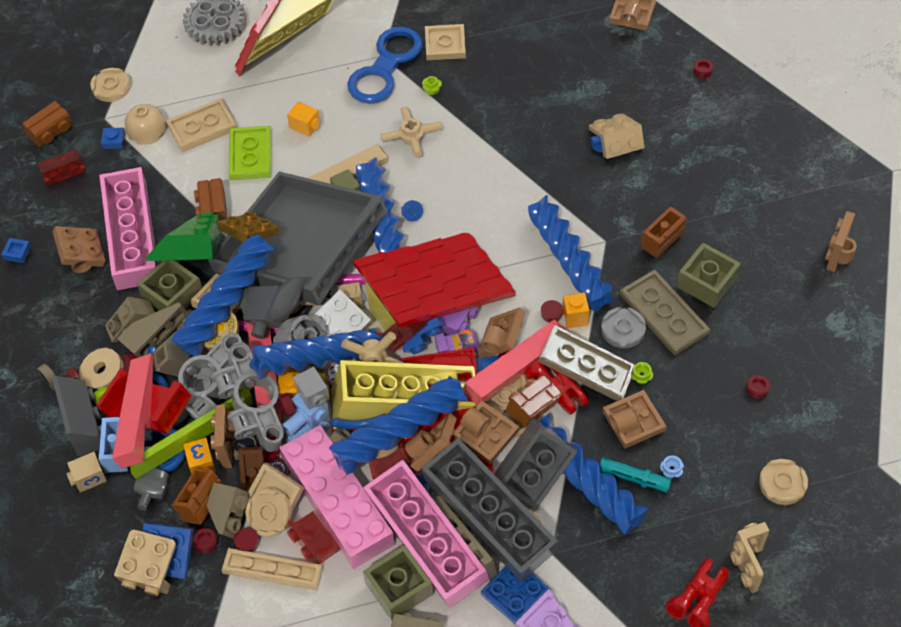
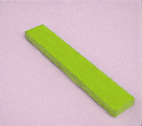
M247 389L239 393V397L243 398L244 404L252 407L251 393ZM232 398L221 404H225L228 411H234ZM216 408L145 450L143 462L130 466L131 474L135 479L185 450L183 444L203 439L214 432L212 415L215 414Z

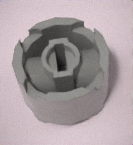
M302 315L285 320L278 328L273 342L288 343L298 339L308 340L313 337L325 336L328 333L323 322L316 316Z

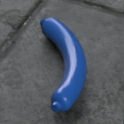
M383 413L362 420L334 418L330 420V423L336 428L360 429L367 427L375 418L386 414Z

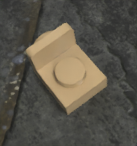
M359 282L338 285V291L341 290L354 304L363 309Z

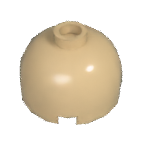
M137 105L130 109L125 117L126 133L129 139L137 141V144L146 145L157 142L160 139L159 136L166 132L167 125L163 114L153 105Z

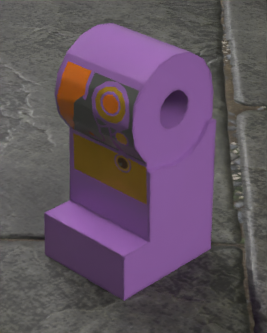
M466 329L444 336L443 333L435 335L437 353L473 347L476 353L480 349L477 336L472 329Z

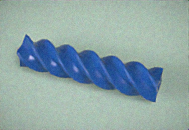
M375 157L367 163L357 164L356 175L361 192L381 196L385 204L387 213L373 230L378 253L382 251L386 253L402 248L401 242L405 235L396 229L400 218L391 212L395 201L386 196L391 185L382 180L386 169L377 164V158Z
M545 195L539 202L528 206L529 217L536 228L539 229L540 235L549 245L553 255L559 260L564 272L570 277L573 286L578 292L586 294L588 307L596 312L603 305L615 300L610 296L612 285L600 281L601 269L589 264L590 252L579 249V236L568 233L569 221L558 217L559 206L549 203L548 195Z
M250 235V238L239 247L237 256L233 257L226 264L224 273L214 280L211 290L199 300L197 309L187 316L184 327L180 328L172 336L171 342L188 356L200 355L203 350V342L215 335L217 323L227 319L230 313V305L236 304L241 300L243 288L253 284L256 279V270L268 264L269 252L276 249L266 243L261 236Z
M375 328L369 330L352 331L348 334L337 333L328 337L318 336L308 340L298 339L288 343L278 342L268 346H253V358L249 366L256 371L260 380L269 371L283 376L289 368H294L302 373L311 364L319 369H324L330 361L338 365L341 360L348 361L349 358L360 361L359 354L341 347L344 339L362 345L367 340L375 339L381 341L383 338L377 334Z
M449 375L447 379L434 383L427 391L415 394L407 403L395 406L387 415L375 418L367 427L353 431L346 440L333 443L329 450L334 456L339 469H342L346 475H349L356 470L359 462L368 463L373 461L377 457L379 450L393 449L400 437L410 438L414 436L420 425L429 426L434 424L440 413H452L456 410L459 401L468 402V399L462 390L459 380L453 379Z
M546 415L539 421L567 442L565 430L560 427H551L549 415ZM568 442L578 452L562 474L567 476L574 487L583 491L586 498L592 504L600 507L602 513L609 520L617 523V526L624 535L633 528L640 526L644 515L649 509L645 506L635 505L630 491L617 489V482L613 475L600 473L598 461L594 458H585L579 443Z

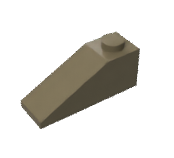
M178 302L133 322L122 331L117 339L137 358L148 354V347L154 346L157 348L189 313Z

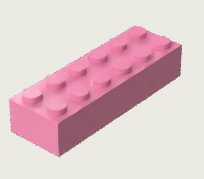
M141 167L100 175L111 275L117 290L137 287V283L158 265L157 261H146V256L155 248L147 184Z
M321 425L279 447L282 460L287 464L293 478L304 487L303 493L351 567L355 569L394 546V535L353 473L346 475L342 469H339L334 456L329 450L333 443Z
M401 460L363 487L402 545L406 546L431 580L432 586L449 609L489 581L486 569L404 460Z

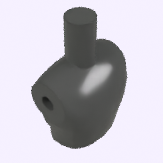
M154 468L136 479L133 491L142 495L137 506L138 509L145 511L151 498H164L169 478L168 473Z

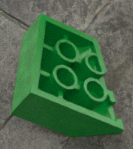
M202 212L200 215H196L167 234L146 256V261L213 259L221 239L220 230L217 229L219 214Z

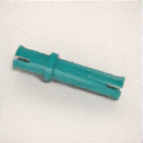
M605 457L600 462V472L641 484L643 488L648 486L665 493L669 491L672 478L652 473L650 469L645 471Z

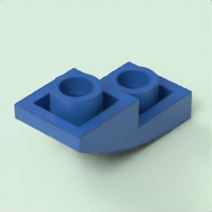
M435 317L422 325L407 340L402 348L403 352H412L415 355L424 351V346L430 344L427 335L432 337L441 332L440 328L446 326L442 317Z

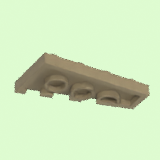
M437 496L433 499L486 569L489 581H491L497 575L496 567H498V564L484 550L480 540L469 532L470 529L467 524L454 514L455 512L440 496Z

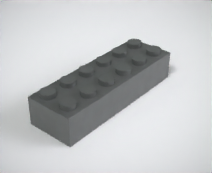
M459 438L422 468L424 480L520 582H523L558 551V540Z

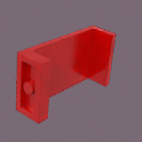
M122 368L119 369L96 405L108 418L120 417L128 377V373ZM173 381L170 388L152 384L151 430L169 434L192 395L180 382Z

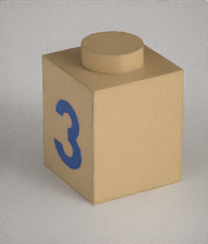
M95 452L68 462L70 472L66 474L71 486L76 485L80 492L107 481Z

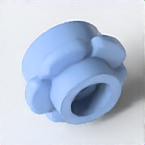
M668 456L661 462L660 469L667 478H677L683 473L684 465L677 456Z

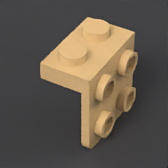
M616 114L613 118L607 120L599 119L589 125V130L601 137L603 157L606 159L644 148L641 124L625 114Z
M765 522L760 524L751 523L745 526L743 530L738 531L730 552L733 564L735 566L738 565L741 571L743 585L746 588L749 587L751 593L758 591L763 578V571L754 553L763 550L769 529Z
M131 530L114 576L122 582L121 586L135 590L136 586L145 588L144 592L158 596L159 592L168 594L170 584L164 579L176 547L175 541L138 530Z

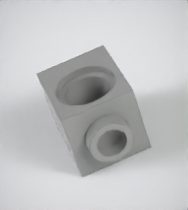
M314 366L293 377L295 389L309 410L323 405L330 399L328 388Z

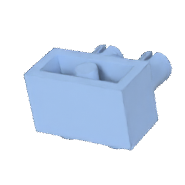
M296 394L291 399L296 413L281 425L287 434L284 436L287 443L319 425L327 432L331 425L327 401L323 405L309 410L299 394Z
M120 417L102 418L99 461L105 473L128 471L129 466L121 468L112 459ZM151 429L145 430L144 441H152L153 431ZM150 446L144 447V451L150 448Z

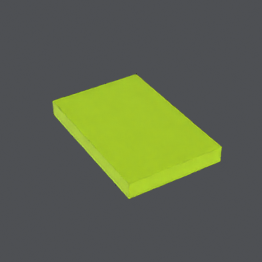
M270 125L230 128L229 179L271 178Z

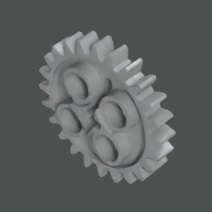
M196 0L197 3L191 2V8H186V13H183L184 19L182 20L185 32H188V36L193 37L194 41L199 39L200 44L207 41L208 45H210L212 41H215V44L218 45L220 40L226 43V38L233 40L232 35L238 36V30L243 31V25H246L244 7L241 6L240 1Z

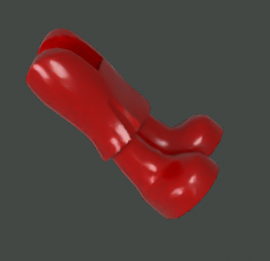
M538 359L532 362L524 372L528 380L532 378L537 380L541 376H545L551 382V385H554L561 392L558 404L570 415L576 412V407L571 398L581 407L589 403L584 391L572 378L538 362ZM548 369H551L556 374V377L553 378Z
M710 558L704 560L697 569L693 579L686 584L684 592L679 596L671 598L666 603L665 609L667 613L676 619L682 620L688 613L695 598L699 601L689 613L687 622L690 627H709L711 623L708 614L711 604L715 603L718 592L726 583L729 569L722 566L715 579L707 575L710 573L714 560Z

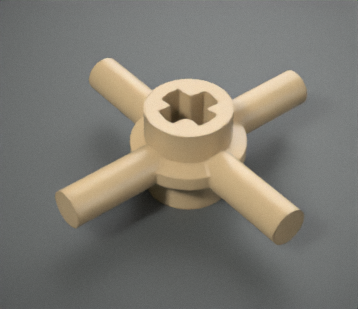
M404 106L401 108L404 121L399 130L380 134L381 140L385 142L401 138L405 144L412 146L415 157H421L422 151L419 142L423 134L442 130L441 122L421 125L417 119L411 118L408 107Z
M389 332L381 341L370 339L362 345L347 339L342 341L341 347L359 354L360 361L403 363L400 360L387 356L385 350L396 339V335L393 332Z

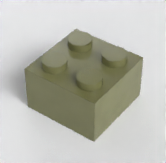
M702 243L679 271L677 287L715 308L738 279L741 263Z
M175 260L162 261L137 283L141 298L150 300L152 307L158 311L178 302L186 310L191 305V299L202 289L200 279Z
M405 545L363 571L365 584L391 621L394 614L401 615V613H406L433 595L431 580Z

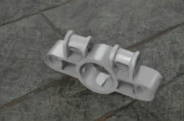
M226 334L207 355L194 356L182 365L178 380L192 397L173 427L181 424L188 415L196 420L216 408L214 401L219 398V389L216 382H212L209 389L196 392L192 387H188L189 379L197 373V370L202 368H210L215 372L229 367L228 356L230 346L238 342L243 343L238 334ZM235 355V356H234V357H236V358H238V359H242V358H243L242 355Z
M241 342L235 343L229 350V367L215 371L211 378L217 384L219 398L232 397L234 411L227 418L234 427L235 439L239 440L257 435L261 447L265 451L274 452L281 446L284 434L275 412L279 394L278 386L269 375L260 380L256 371L249 366L253 355L248 345ZM235 355H242L244 358L238 359V358H236V357H234V356H235ZM259 386L267 391L268 398L272 401L266 406L264 404L258 408H252L244 404L243 398L239 397V392L246 387ZM274 435L277 439L269 440L266 436Z

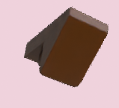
M263 447L239 448L241 490L248 492L264 463Z

